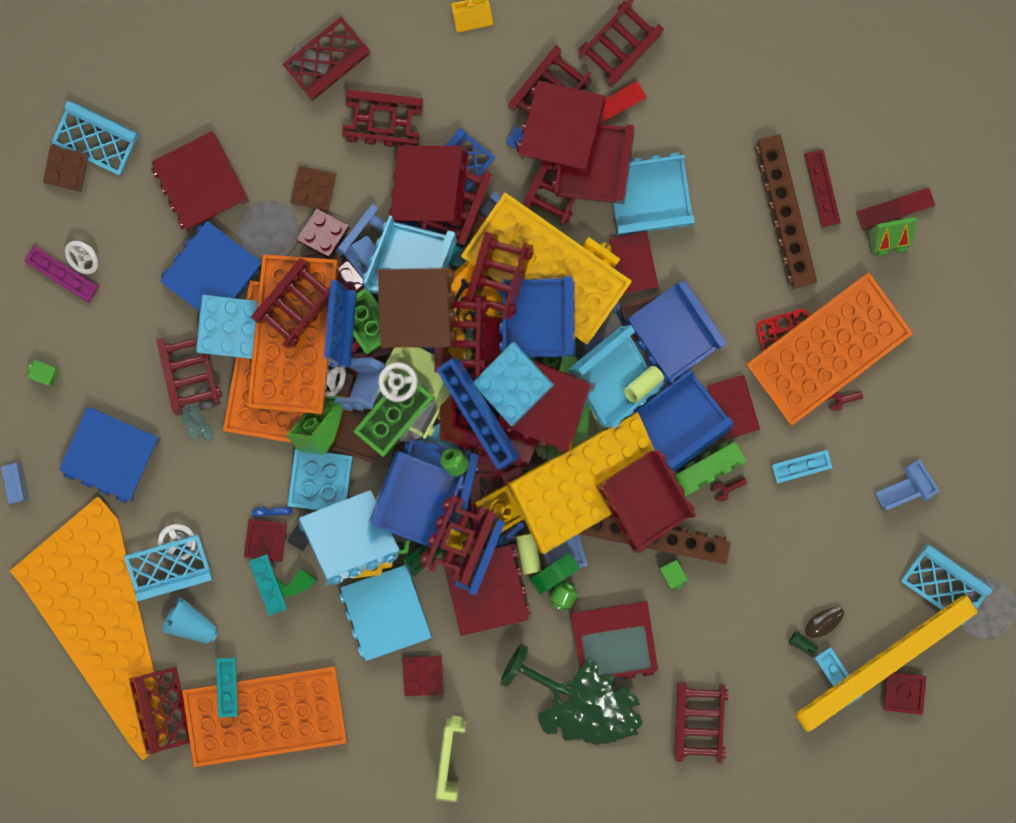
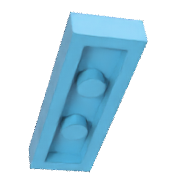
M828 450L773 464L771 467L776 483H781L832 469Z
M831 647L814 657L832 686H835L849 676ZM861 695L860 697H858L857 699H855L853 702H851L850 704H848L846 707H848L849 705H851L852 703H854L855 701H857L858 699H860V698L863 697V696Z

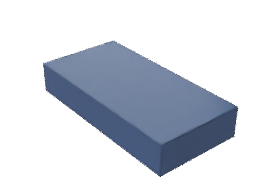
M920 459L915 460L903 469L916 491L921 493L920 497L923 502L940 492Z

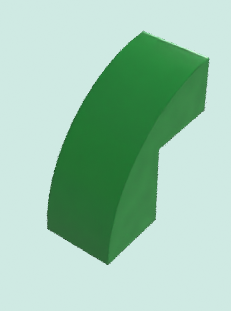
M567 553L545 569L539 571L529 580L540 595L579 570L580 567L571 554Z
M303 568L299 570L288 586L277 578L283 596H292L304 592L318 580Z

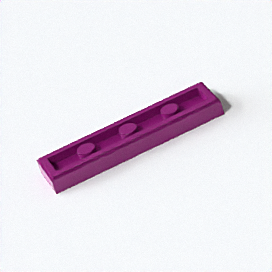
M35 245L24 260V262L87 303L91 301L99 289L98 286Z

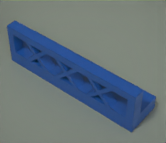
M498 518L493 520L496 524L494 529L488 533L491 536L489 540L488 537L486 538L488 544L486 548L481 550V552H484L482 558L479 555L480 564L474 567V570L477 569L475 576L472 572L473 581L471 586L464 585L459 581H456L454 584L473 595L477 594L505 524V521Z

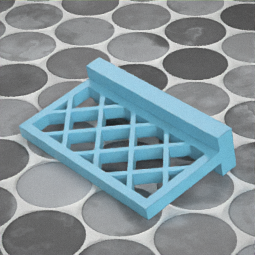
M67 101L64 107L66 110L51 143L61 148L78 151L75 143L84 140L88 150L82 153L89 152L88 161L121 176L135 142L139 140L141 134L75 102ZM69 114L76 117L78 125L69 128L67 123ZM90 123L93 125L95 133L86 136L83 125ZM79 127L83 137L74 140L70 130ZM67 132L71 142L63 144L58 142V139L62 133ZM109 132L112 141L103 144L100 133ZM96 135L100 145L91 148L87 138ZM125 140L129 142L128 148L120 152L117 142ZM114 144L117 154L108 157L105 146ZM101 148L105 158L96 160L92 151ZM119 157L121 164L118 170L111 166L109 159Z
M199 534L124 555L136 592L137 602L211 581L213 577ZM196 540L198 548L195 553L185 548L188 542ZM174 546L181 550L177 558L167 554L170 547ZM183 551L193 556L189 565L178 560ZM157 552L162 555L158 564L148 559L150 553ZM164 556L174 561L170 570L160 565ZM137 557L143 560V563L138 569L132 566L130 559ZM195 557L203 561L204 568L196 569L191 566ZM145 562L156 567L152 575L142 571ZM176 563L186 567L183 574L179 575L172 571ZM158 568L168 573L165 579L160 580L154 577ZM139 573L149 578L147 584L138 586L136 579Z
M929 543L925 544L922 552L900 580L941 610L946 606L941 604L940 596L951 595V600L954 602L953 594L964 593L967 595V592L976 591L980 594V597L972 603L977 609L985 597L989 596L993 590L988 584ZM924 556L931 560L932 568L921 569L920 561ZM935 570H946L948 579L937 580ZM933 571L934 581L923 582L921 572ZM919 573L921 583L912 584L907 579L911 574ZM960 580L963 582L964 590L953 591L951 581ZM949 582L950 592L939 593L937 583ZM935 584L936 594L927 595L924 591V585Z

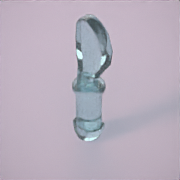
M466 329L464 340L473 341L474 329ZM466 348L464 360H470L472 350L471 348Z
M189 405L188 412L194 419L195 424L199 426L202 437L207 441L212 440L214 437L212 428L203 423L204 419L201 418L197 408L194 405Z
M185 406L183 408L184 414L181 415L183 423H186L189 437L193 440H198L201 435L200 429L191 422L192 418L189 416Z

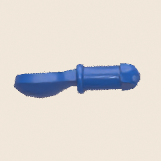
M264 506L254 508L251 513L254 517L272 515L273 517L275 515L287 516L292 513V508L286 506L268 509Z
M520 521L509 531H506L505 536L499 537L495 548L508 545L509 539H513L524 528L525 523Z

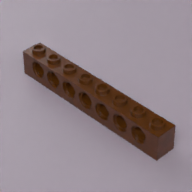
M781 134L758 139L754 149L756 156H760L761 164H759V170L761 175L765 177L766 182L763 185L765 193H769L770 197L768 201L769 210L774 213L775 217L773 219V226L779 233L777 238L779 249H783L782 263L788 270L786 275L787 283L789 286H792V290L814 285L817 283V278ZM773 153L776 160L773 162L769 161L766 154ZM777 171L780 174V179L774 180L771 177V172ZM776 190H782L785 193V197L782 199L778 198ZM781 208L788 209V217H783L780 214ZM785 227H792L794 234L792 236L787 235ZM790 245L798 247V254L790 252ZM795 263L803 266L801 273L794 270Z
M612 514L601 520L600 528L593 529L591 526L579 533L585 536L628 544L620 529L617 533L611 532L610 526L616 522ZM677 527V531L671 529L646 546L648 549L727 564L731 542L726 541L724 536L715 535L714 538L707 537L708 533L696 531V534L688 533L689 529ZM670 534H674L676 537V541L672 545L667 543V536ZM688 538H692L695 542L694 546L690 549L685 545ZM707 542H711L713 550L707 553L704 545Z

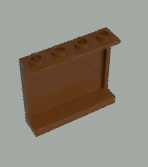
M451 267L381 268L377 270L381 348L451 347L454 345L457 335L456 330H453L456 313L452 309V303L455 302V292L452 291L451 283H454V272L451 271Z
M346 373L345 384L339 396L350 398L355 384L354 375ZM343 409L335 440L329 449L389 468L395 449L400 447L402 441H399L386 457L381 456L354 433V430L370 413L371 409H364L363 411L356 409L347 411Z

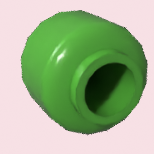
M450 448L441 456V466L450 476H460L469 467L468 458L459 448Z
M565 581V583L560 582L555 585L549 596L552 601L551 604L562 611L570 609L578 597V592L574 589L576 586L569 581Z

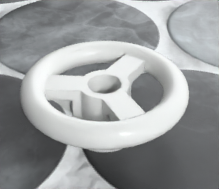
M71 241L66 245L65 257L74 270L82 274H92L97 270L98 258L91 246L81 241ZM71 252L76 256L78 265L72 259ZM92 260V267L85 269V263Z
M335 367L332 370H328L327 385L330 391L326 389V396H335L342 390L346 379L344 367ZM340 372V380L336 387V376Z
M392 363L386 366L379 376L380 391L391 401L401 402L409 399L417 388V376L414 370L404 363ZM397 368L403 369L410 376L404 378L400 374H394L392 370ZM386 375L390 377L388 383L392 388L391 394L385 388L384 380ZM397 378H399L401 381L400 385L398 386L394 384V381ZM411 383V387L406 394L397 396L399 389L404 384Z
M172 524L161 531L158 537V545L164 544L163 541L167 533L171 537L170 542L186 538L183 533L175 532V530H182L189 537L193 536L194 533L185 525ZM196 540L188 542L186 547H190L189 550L192 552L196 549ZM174 546L170 547L167 551V554L177 558L176 555L172 554L178 548ZM185 553L181 555L178 560H186L191 555Z

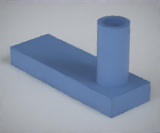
M372 204L336 249V253L342 256L367 223L382 233L385 221L375 214L378 210L376 206Z

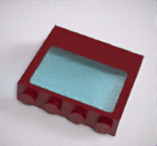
M647 601L570 612L580 669L584 665V661L592 659L600 667L597 671L601 679L607 674L614 675L615 679L624 676V679L635 678V674L643 673V676L654 675V671H658Z

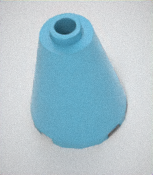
M179 597L175 602L176 608L174 607L170 610L161 632L206 644L210 641L213 642L218 634L215 631L216 626L187 601Z

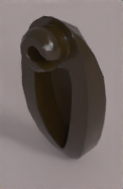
M836 607L817 613L807 623L805 628L806 635L816 638L830 633L842 620L844 610Z

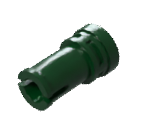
M795 631L788 641V644L796 649L799 648L810 657H813V652L816 653L818 650L817 646L807 641L798 631Z

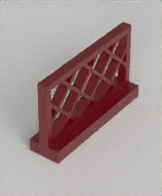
M340 17L282 65L313 102L371 53L369 48L364 45L345 20ZM340 23L346 28L345 36L334 35L335 27ZM323 37L331 38L330 48L319 47L320 40ZM334 38L345 39L344 49L333 48ZM347 39L356 40L359 46L354 50H347ZM308 49L316 50L315 60L305 59V52ZM319 50L330 51L329 61L318 60ZM332 51L343 52V59L340 62H332ZM294 61L302 62L301 72L292 71L289 65ZM304 62L315 63L314 73L303 72ZM318 63L329 64L328 72L317 74ZM303 75L314 76L313 84L308 88L302 83Z
M500 472L475 474L468 503L469 512L476 514L477 508L474 503L486 494H490L488 491L494 484L499 488L501 487L497 482L501 477ZM479 477H487L492 481L486 490L480 486ZM470 517V527L476 532L480 521ZM510 528L506 529L500 537L505 536L506 531H509ZM514 536L515 543H514V544H511L512 548H513V547H517V542H516V537H515V536Z
M172 667L129 678L146 754H154L190 743L184 699L177 668ZM172 672L173 681L168 685L162 679L166 673ZM151 677L157 681L152 690L146 687L144 679ZM159 684L168 688L163 697L155 693ZM171 690L177 693L178 699L175 704L166 700ZM153 695L161 700L156 709L151 707L149 702ZM164 702L172 706L168 716L159 712ZM175 709L180 711L182 715L179 723L171 719ZM157 714L165 718L161 728L154 724ZM168 721L177 726L172 735L164 731ZM180 728L186 732V740L180 741L175 738ZM163 733L170 739L165 746L160 747L158 738Z

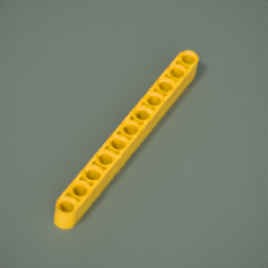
M967 595L959 597L799 710L795 717L806 732L813 730L973 617L978 610Z

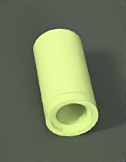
M650 366L624 388L626 398L634 404L638 403L664 380L662 372L657 367Z
M531 532L515 536L523 574L541 571L537 545Z

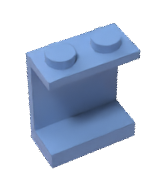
M373 358L351 359V369L358 372L350 398H336L335 402L342 405L341 408L347 411H352L353 409L359 411L372 409L379 389V376L386 365Z

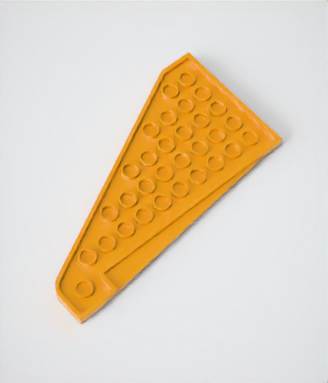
M98 496L12 568L10 572L22 585L125 739L139 757L144 760L150 754L145 752L129 678L155 672L139 601L137 602L136 592L124 559V555H127L120 521L102 498ZM151 677L144 679L146 687L152 690L157 681ZM158 685L155 693L161 696ZM153 695L149 701L150 706L156 709L161 700ZM162 705L159 712L165 715L164 707ZM157 714L154 724L161 728L165 718ZM168 723L164 728V731L167 733L169 732ZM161 733L160 737L158 738L159 746H161L168 737L163 733Z

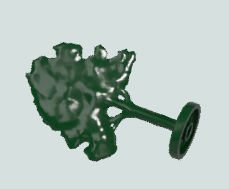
M521 643L517 647L502 674L500 685L508 687L517 673L520 672L546 686L553 692L554 701L552 707L545 709L538 715L539 723L545 733L556 734L557 727H560L565 741L580 740L582 738L586 743L594 745L616 742L619 739L638 735L637 729L643 722L641 716L631 708L635 705H640L637 696L624 687L615 693L611 685L616 680L615 676L607 674L601 679L597 671L600 668L597 662L587 659L573 677L572 682L558 683L525 666L523 662L528 652V646ZM560 692L569 697L570 700L567 703L561 701Z

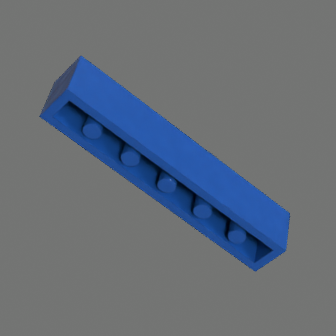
M451 359L436 369L497 469H504L521 457L460 359Z

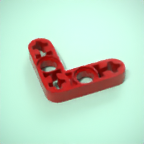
M799 309L758 322L756 333L761 350H765L766 342L772 341L774 343L778 340L776 334L789 331L797 326L801 321H795V326H792V319L799 317V313L806 315V318L810 316V313L805 309ZM780 318L788 320L787 328L779 327L778 320ZM762 323H765L766 326L769 325L770 329L767 330L768 336L772 334L773 338H767L763 341L762 337H766L764 331L760 330L763 326Z

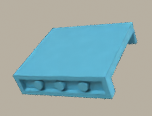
M672 153L665 158L657 155L649 157L650 160L642 161V158L631 159L625 205L613 203L618 236L692 226L695 223L684 162L685 155Z
M389 216L388 221L383 224L381 239L378 238L376 242L375 254L370 257L368 272H365L362 282L366 291L378 294L377 270L381 268L448 267L457 243L455 232L447 231L446 235L394 222L393 217Z
M632 325L619 327L568 369L571 375L596 384L594 391H590L587 403L602 427L615 428L620 425L624 417L633 414L637 406L643 405L650 395L656 394L664 384V381H662L638 403L634 404L626 398L624 388L648 369L646 362L631 338V335L635 332Z
M371 490L299 518V527L301 531H304L326 578V586L329 584H339L344 578L349 576L350 578L356 577L364 570L376 569L379 564L384 562L391 563L398 557L399 548L391 532L368 524L376 503Z
M405 565L384 572L382 575L372 576L341 587V592H339L342 603L347 605L348 610H345L348 621L353 623L352 634L355 640H359L360 646L358 651L361 658L364 657L366 661L432 638L414 582Z

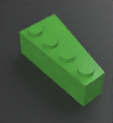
M726 441L717 446L718 450L711 453V451H708L700 456L702 460L696 463L693 460L684 465L685 469L678 472L676 470L674 472L675 480L683 487L685 496L698 490L701 486L714 481L720 475L722 476L730 472L739 464L742 465L747 462L736 442L728 444Z

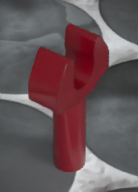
M862 391L844 396L839 395L838 392L834 393L827 400L835 398L838 403L829 407V409L839 411L842 410L844 403L863 399Z
M743 477L728 485L718 482L711 491L714 492L721 489L723 491L722 496L717 497L715 500L726 501L728 500L729 492L746 485L747 481Z

